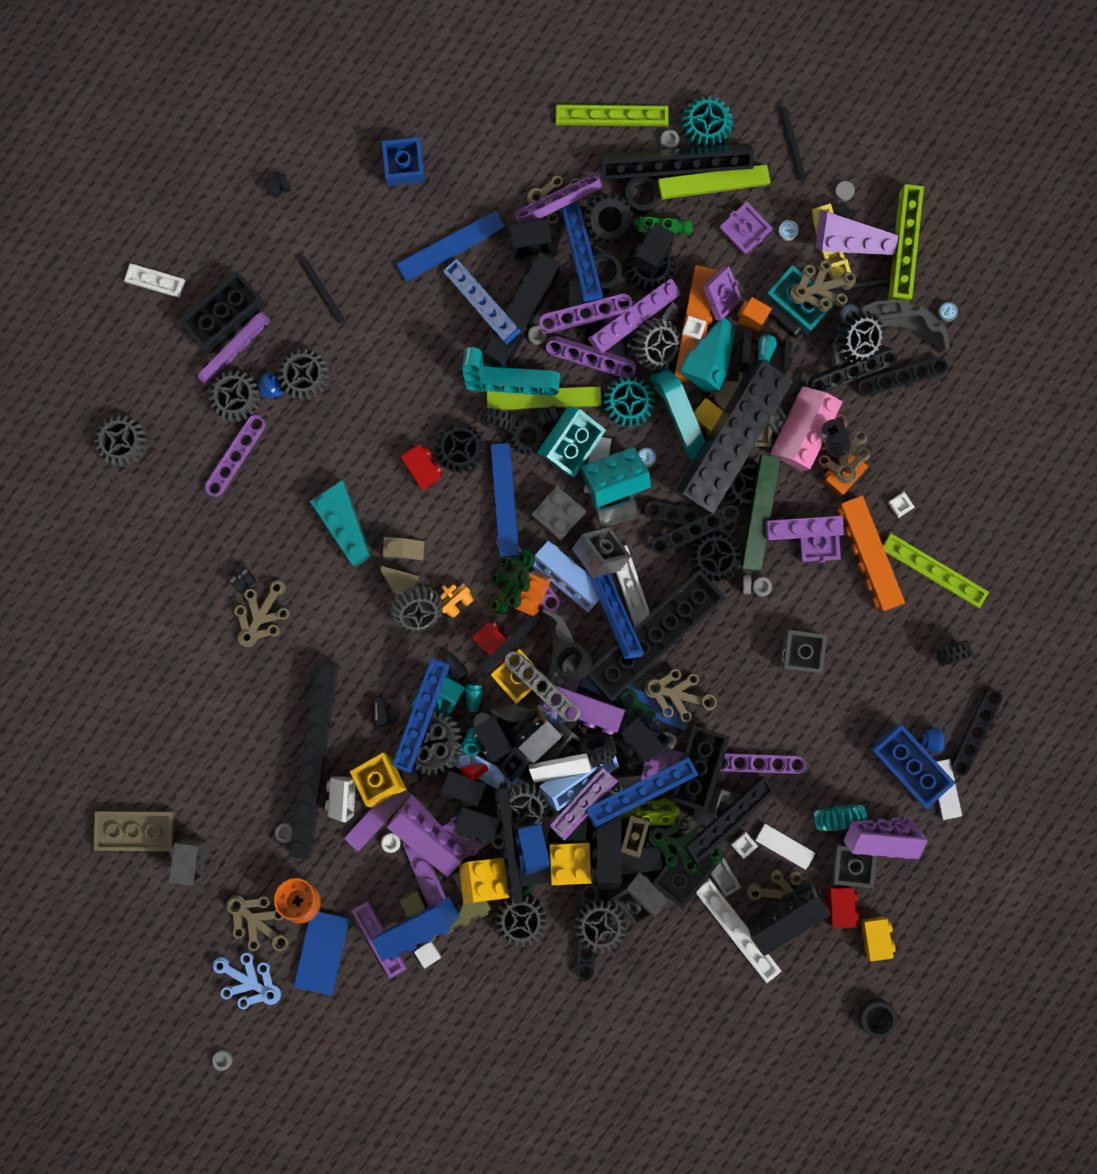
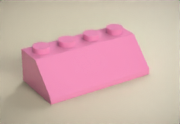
M801 387L769 454L781 457L780 460L801 472L811 469L824 442L821 435V427L828 420L835 419L842 401L826 392Z

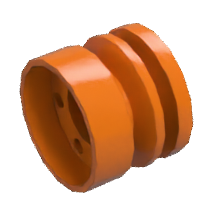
M294 878L283 882L277 888L274 895V905L277 912L283 918L296 924L306 923L318 914L321 906V897L318 891L307 881ZM299 898L303 900V902L300 903V907L296 905V903L299 902Z

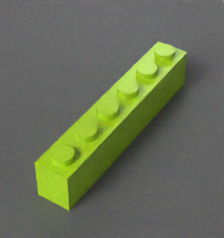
M905 184L899 192L895 228L898 241L896 254L892 256L888 299L905 300L908 302L912 299L924 186Z

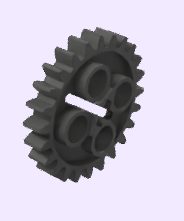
M433 712L425 733V739H423L421 744L432 743V746L420 748L414 765H417L416 770H421L423 774L442 775V772H449L448 767L454 768L453 761H459L456 755L462 754L458 749L462 747V743H459V740L463 736L458 735L461 728H455L457 722L452 721L453 717L446 716L445 713ZM448 739L447 742H444V743H436L437 741H445V740Z

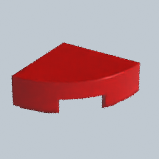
M482 763L470 764L460 768L462 775L472 780L489 771L488 766Z

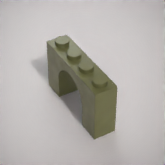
M459 870L457 872H454L453 877L462 894ZM419 890L402 897L400 900L407 918L414 914L419 916L423 910L427 909ZM489 901L463 903L461 910L458 912L460 917L450 926V931L444 935L454 931L453 927L460 925L463 927L471 923L470 919L476 916L482 918L488 915V911L491 910ZM439 934L434 935V936H433L434 939L431 940L430 942L434 941V940L436 939L435 936H437V935H439Z

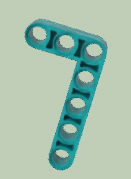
M474 347L464 350L462 370L465 386L468 390L554 396L559 393L560 374L556 371L484 367L481 350Z
M665 368L649 376L651 384L654 383L655 385L654 390L664 398L687 456L693 462L705 440L680 379L669 369Z

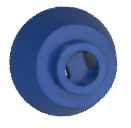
M266 373L262 377L258 390L263 397L275 398L283 393V388L280 386L281 381L278 380L277 376Z
M938 727L926 730L921 735V745L928 751L936 754L940 753L944 748L943 731Z

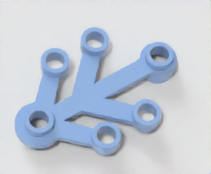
M245 952L240 958L241 963L245 965L247 975L231 967L226 957H218L213 962V969L216 973H226L243 983L233 987H224L221 990V997L223 999H230L235 994L254 989L260 994L251 997L242 996L238 1000L239 1008L246 1009L249 1005L262 1001L273 1005L280 1000L281 991L278 986L272 983L269 972L270 964L264 961L257 967L258 973L263 976V985L257 980L253 965V954L251 952ZM248 955L250 957V961H245L244 956ZM222 963L223 969H219L217 964ZM261 965H265L267 971H262ZM224 990H229L230 995H225ZM268 992H272L274 998H269ZM245 999L247 1001V1005H242L241 1000Z

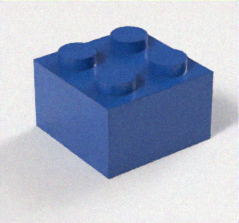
M420 137L382 141L385 179L388 186L425 183Z
M541 824L518 829L517 835H515L517 851L521 852V855H519L520 869L525 870L526 875L549 870L550 862Z

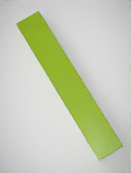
M556 105V125L668 126V106Z
M767 165L753 166V169L717 171L662 178L657 181L661 200L766 186L771 183Z
M601 387L559 388V393L554 396L487 391V408L490 407L497 410L549 409V407L554 405L556 408H568V406L576 408L601 407Z
M889 533L883 543L886 554L978 609L989 594L987 590L892 533Z

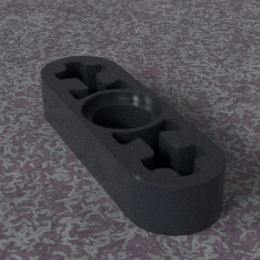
M764 295L758 299V301L772 308L768 316L772 320L775 319L778 322L777 324L790 336L797 339L803 332L802 327L774 302Z

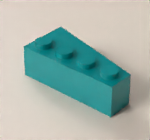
M343 480L310 501L354 567L371 557L346 483Z

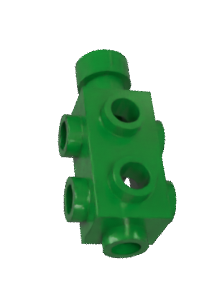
M639 217L634 220V230H637V235H641V238L644 239V234L649 227L645 223L653 227L656 222L676 235L677 232L683 233V235H691L692 220L684 219V221H677L678 219Z

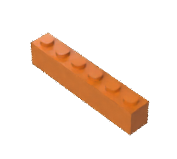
M695 266L683 329L688 315L706 321L701 339H704L708 335L707 326L712 323L713 313H710L711 307L703 286L718 270ZM684 335L681 336L680 350L674 374L681 382L694 384L680 373L679 370L686 355L698 346L697 343L699 341Z
M860 496L838 505L837 514L838 516H843L846 526L844 527V532L847 538H851L853 543L851 545L852 552L859 558L860 563H858L860 572L866 576L865 585L869 592L872 591L874 596L872 602L875 609L883 612L904 604V598L864 497Z

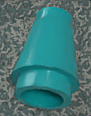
M763 335L758 340V360H764L769 364L777 346L775 337Z
M467 683L464 689L467 711L478 712L483 694L482 684Z
M474 727L468 729L462 743V749L470 756L478 754L481 750V743L479 744L474 737Z

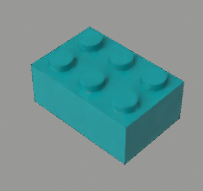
M792 265L767 293L766 297L802 327V333L807 336L835 303L831 301V307L825 312L808 302L794 303L790 298V290L793 286L799 285L803 274ZM809 280L807 287L813 286L814 283ZM812 294V296L820 300L824 298L818 294Z
M568 406L537 453L562 473L574 478L606 430L579 408Z
M635 447L581 466L583 481L597 508L651 488L649 471Z

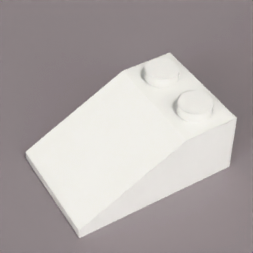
M332 776L327 781L326 790L329 792V800H326L325 811L328 812V817L341 822H347L354 816L356 784L352 777Z

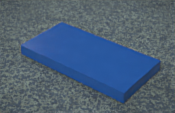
M318 911V914L308 922L294 985L295 988L333 995L350 917Z

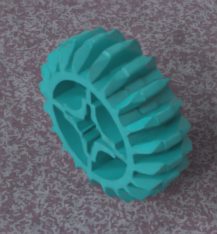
M702 96L700 97V102L695 98L693 104H688V110H684L683 113L685 117L682 118V123H684L682 129L686 130V137L691 136L690 143L697 140L696 146H699L700 142L704 143L703 146H707L708 143L710 146H714L715 142L720 145L722 140L727 139V134L731 132L730 127H732L733 121H731L732 114L728 113L730 108H724V101L719 104L718 97L713 101L711 96H708L707 100ZM705 110L704 114L694 116L697 112ZM712 111L716 112L719 116H715ZM707 115H708V120H709V123H710V124L708 125V128H707V123H706ZM695 127L701 128L703 133L698 131ZM722 127L719 131L709 134L711 129Z
M627 376L625 382L620 377V384L613 381L614 388L608 386L607 390L610 393L604 394V397L609 400H604L603 402L604 405H609L605 408V412L612 411L608 416L609 419L615 416V424L620 419L622 420L621 426L624 427L625 422H628L629 428L632 427L633 421L636 426H639L638 419L643 423L646 422L644 415L647 417L651 416L648 410H654V406L650 404L655 402L654 398H649L654 394L653 391L647 392L650 385L648 384L643 387L644 380L642 379L640 383H637L636 376L633 381H630V376ZM626 388L625 396L613 399L620 389ZM631 388L640 391L644 398L635 396ZM628 393L629 398H632L631 400H634V402H632L630 406V410L629 405H627V403L624 402L628 398ZM640 404H645L643 410L633 416V408L640 406ZM615 405L625 408L627 416L618 412Z
M862 805L829 807L814 812V824L816 829L821 831L849 829L854 821L867 820V812Z

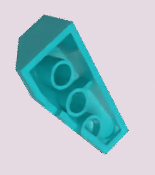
M725 317L722 320H718L708 331V335L697 343L698 346L686 355L679 372L704 392L720 391L727 376L736 327Z

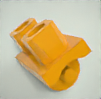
M464 583L458 588L454 584L449 588L445 585L442 586V589L445 591L439 596L443 600L442 612L444 614L447 613L452 618L460 612L455 606L459 600L465 606L473 601L469 593L470 590Z

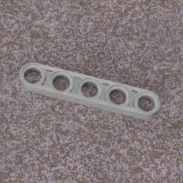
M512 651L506 655L505 664L559 716L570 722L576 721L580 717L579 707L521 653ZM513 655L519 657V663L516 666H512L510 663ZM527 668L533 670V676L530 679H526L524 676V671ZM541 681L547 683V689L544 692L538 690V684ZM554 694L561 696V702L558 705L552 703ZM569 707L575 709V716L573 718L566 716V710Z

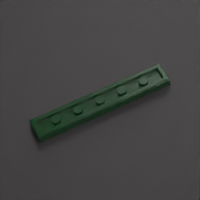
M760 454L741 564L743 569L761 570L767 539L766 521H770L781 459L779 456Z

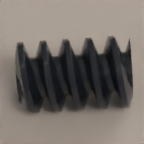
M837 419L825 422L821 427V435L827 453L834 458L844 456L850 449V441L845 425Z

